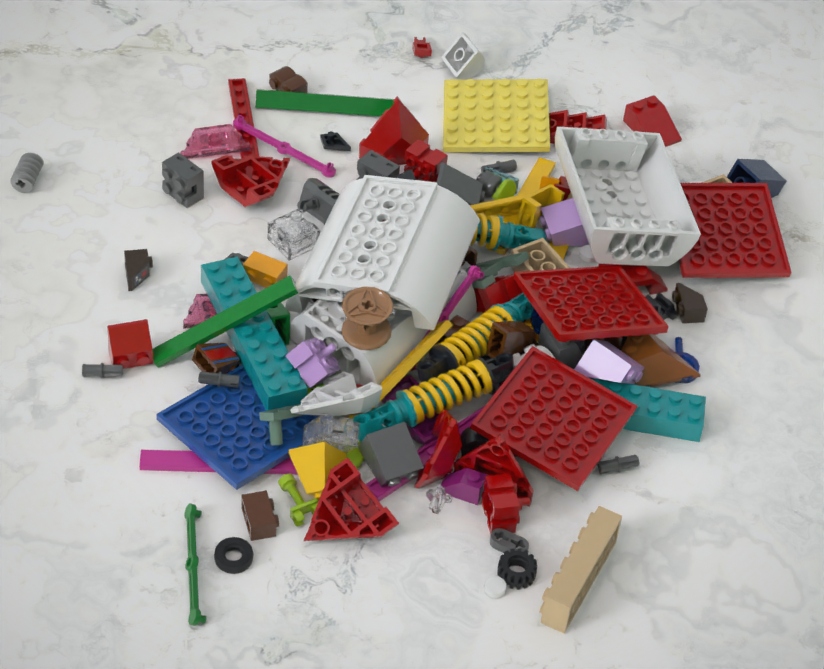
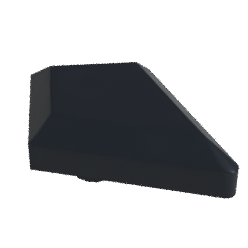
M330 131L328 134H320L324 149L351 151V146L338 132Z

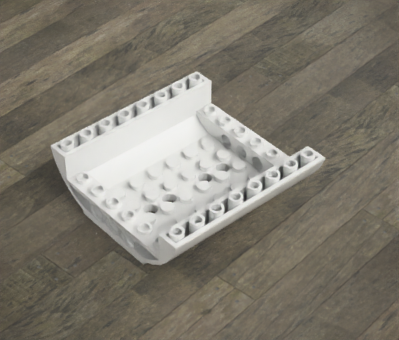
M364 175L362 179L348 184L338 196L295 284L298 294L288 298L285 308L291 312L302 313L310 298L343 302L346 294L355 288L364 286L375 287L383 290L390 296L394 309L412 311L415 328L434 330L480 219L467 202L450 190L439 186L437 182Z

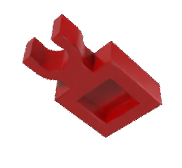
M414 37L412 47L414 56L421 58L431 56V45L426 43V38L423 37V40H418L417 37Z

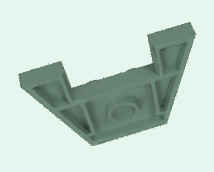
M527 251L477 263L475 266L481 269L484 277L472 283L473 288L485 289L495 282L494 276L498 275V271L504 267L518 266L529 259Z

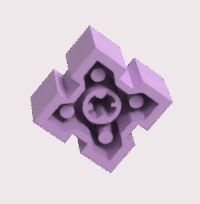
M318 338L303 341L286 355L293 367L297 368L301 373L300 376L309 388L322 385L324 380L334 376L341 370L337 359L332 355L329 357L337 349L336 345L331 343L326 346Z

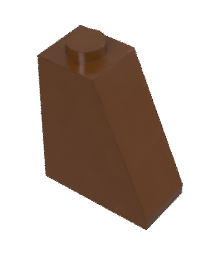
M522 321L492 323L486 355L494 358L502 353L513 355L523 352L525 347L533 344L535 330Z

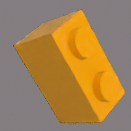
M253 251L243 264L250 281L265 288L287 277L288 264Z

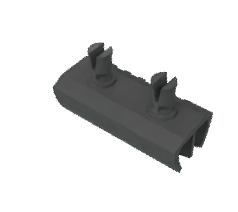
M308 178L303 186L300 201L297 204L298 210H303L302 213L307 211L325 225L340 194L319 179Z

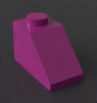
M469 468L447 474L438 492L478 505L485 491L484 481L487 474Z

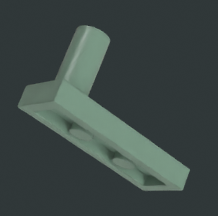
M301 404L259 412L260 421H269L271 445L283 444L281 420L306 415L291 413V409L294 406Z

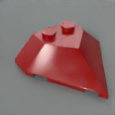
M397 96L393 101L392 107L389 110L386 109L370 129L371 133L366 139L363 138L359 143V159L372 150L397 165L407 164L405 161L406 149L418 139L428 144L429 134Z
M225 155L212 160L211 164L220 187L246 207L274 196L290 162V158H283L282 161L278 159L273 160V157L244 156L243 159H234L232 155Z
M598 265H620L637 287L645 286L650 295L668 291L661 276L645 265Z
M445 409L436 418L431 434L438 437L434 453L423 465L424 468L417 477L414 486L417 489L443 479L447 473H451L454 469V461L460 451L462 442L457 420Z
M502 434L456 460L454 472L469 468L487 475L510 473L512 481H515L517 484V497H529L531 505L534 490Z
M347 457L330 470L304 541L382 537L399 525V522L387 507L384 508L362 481L361 473Z

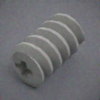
M25 153L21 156L11 177V184L15 190L21 193H28L32 190L44 165V161L39 155Z

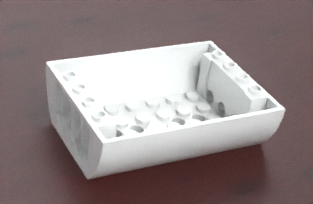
M557 127L555 134L556 151L592 254L597 263L670 266L691 250L701 233L660 133Z
M461 267L444 308L468 275ZM472 284L449 315V321L456 315L469 320L476 314L477 303ZM318 299L291 321L290 340L298 345L305 340L313 338L321 339L326 346L334 343L337 349L329 357L332 355L337 359L338 366L341 369L340 373L345 371L353 374L355 383L360 385H366L370 382L379 385L420 343L429 329L415 328L412 311L393 308L392 313L387 319L392 328L391 337L388 342L377 349L360 350L350 346L342 336V324L347 318L342 309L343 302Z

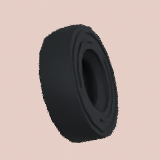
M239 537L225 538L218 543L214 552V559L218 568L231 574L242 573L251 566L254 556L249 542ZM231 550H238L242 553V557L235 561L227 559L225 555Z

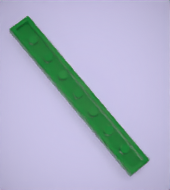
M257 89L255 107L382 116L386 109L389 110L392 107L394 99Z
M290 275L153 348L155 365L159 368L193 350L197 344H204L298 294L293 278Z

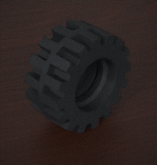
M513 548L510 549V552L507 550L504 552V555L500 556L497 575L504 579L506 586L510 585L509 588L511 589L514 587L517 590H520L521 587L525 589L528 585L531 586L535 580L537 560L534 559L533 554L529 555L527 550L522 552L520 548H518V551H515ZM520 566L524 568L525 571L515 572L511 570L509 567Z

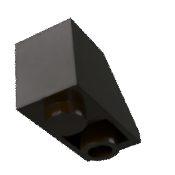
M676 283L675 291H672V301L676 303L677 316H680L682 324L705 322L708 308L703 295L681 283Z

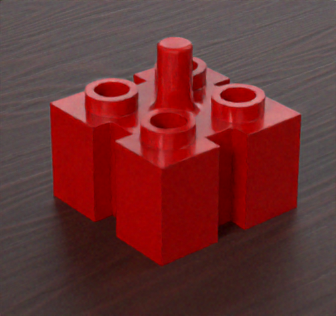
M418 139L405 151V161L407 164L404 166V172L412 170L416 180L437 182L441 163L447 164L448 155L438 149L431 150L429 144Z
M514 274L495 277V282L485 289L473 288L476 296L477 312L485 313L491 306L503 305L523 293L513 279Z
M510 473L485 476V492L482 494L481 503L484 514L487 516L490 535L497 528L516 533L517 524L520 523L519 510H522V506L530 505V498L517 497V484L515 481H512Z

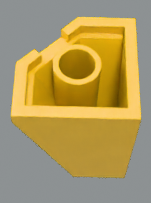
M326 442L289 449V455L306 493L317 498L319 501L330 470L345 460L347 454Z

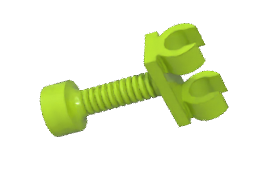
M285 474L279 479L278 484L283 491L289 492L297 505L290 508V518L295 526L298 527L304 524L302 521L305 520L303 514L312 512V515L314 514L318 500L315 498L304 502L295 487L297 481L292 474Z

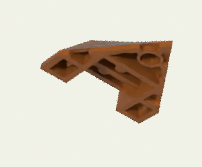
M656 335L627 336L621 351L645 367L642 371V378L633 385H650V387L682 381L684 377L692 376L697 378L701 376L698 371Z

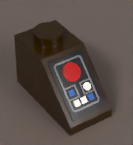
M147 249L124 251L128 291H133L150 276L149 268H153L152 256H148Z

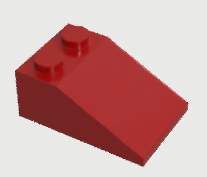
M655 95L626 105L623 121L632 131L660 133L665 147L681 142L682 138L665 105Z

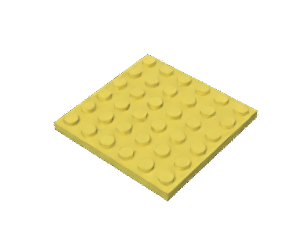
M548 79L444 80L443 152H550Z

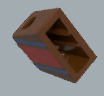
M226 343L197 344L192 357V361L202 372L219 374L221 372L222 374H227L237 368L239 363H242L237 352H234Z

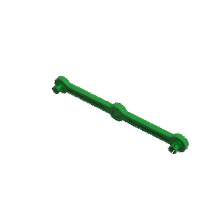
M189 503L184 513L187 521L188 558L185 568L189 573L190 598L188 622L190 625L197 626L199 622L205 624L207 619L205 615H201L198 599L197 566L199 558L196 552L195 517L200 518L202 511L196 510V505Z

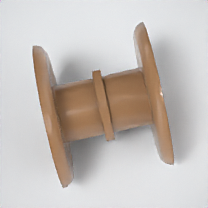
M365 286L355 288L347 293L342 303V309L347 317L342 324L341 331L344 340L350 346L360 350H373L386 344L391 337L392 330L387 320L393 310V302L390 296L383 290Z

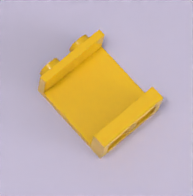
M549 184L523 197L516 225L535 228L539 216H542L541 208L563 201L565 193Z

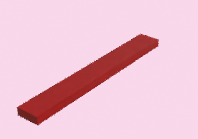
M228 79L234 119L238 115H242L246 123L254 127L246 79ZM236 129L241 159L244 156L259 157L256 137L243 130Z

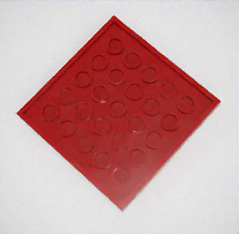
M680 183L701 233L691 250L678 260L682 278L790 277L792 272L767 183Z
M620 265L514 272L513 279L557 341H583L586 339L621 338L623 336L646 334L657 335L659 333H667L669 326Z
M532 346L471 423L470 429L489 440L502 434L513 454L574 490L579 491L635 413L637 405Z

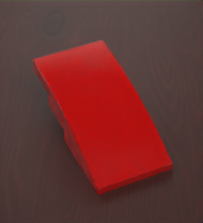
M568 110L549 113L550 143L555 144L557 127L606 130V115L588 117L587 112L569 115Z

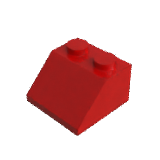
M147 319L107 326L108 349L112 365H122L123 369L153 364V349Z

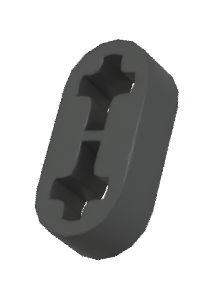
M502 528L494 529L491 532L490 545L500 552L504 553L507 550L510 552V549L513 548L515 551H518L516 548L521 546L522 552L529 549V542L521 536Z

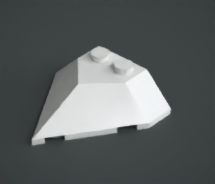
M343 371L324 380V386L316 387L301 400V405L294 406L291 409V413L320 416L366 413L371 411L372 407L379 404L382 387L370 382L357 388L353 374Z

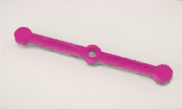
M238 115L234 119L233 127L235 129L243 130L274 146L281 154H289L321 171L325 177L331 178L335 176L336 169L333 167V163L329 162L327 166L292 148L289 143L281 142L247 124L242 115Z
M473 265L470 267L467 277L442 310L437 324L449 320V315L471 284L478 280V278L482 279L484 277V273L481 272L478 266ZM418 363L409 372H412L414 369L417 370L416 366Z

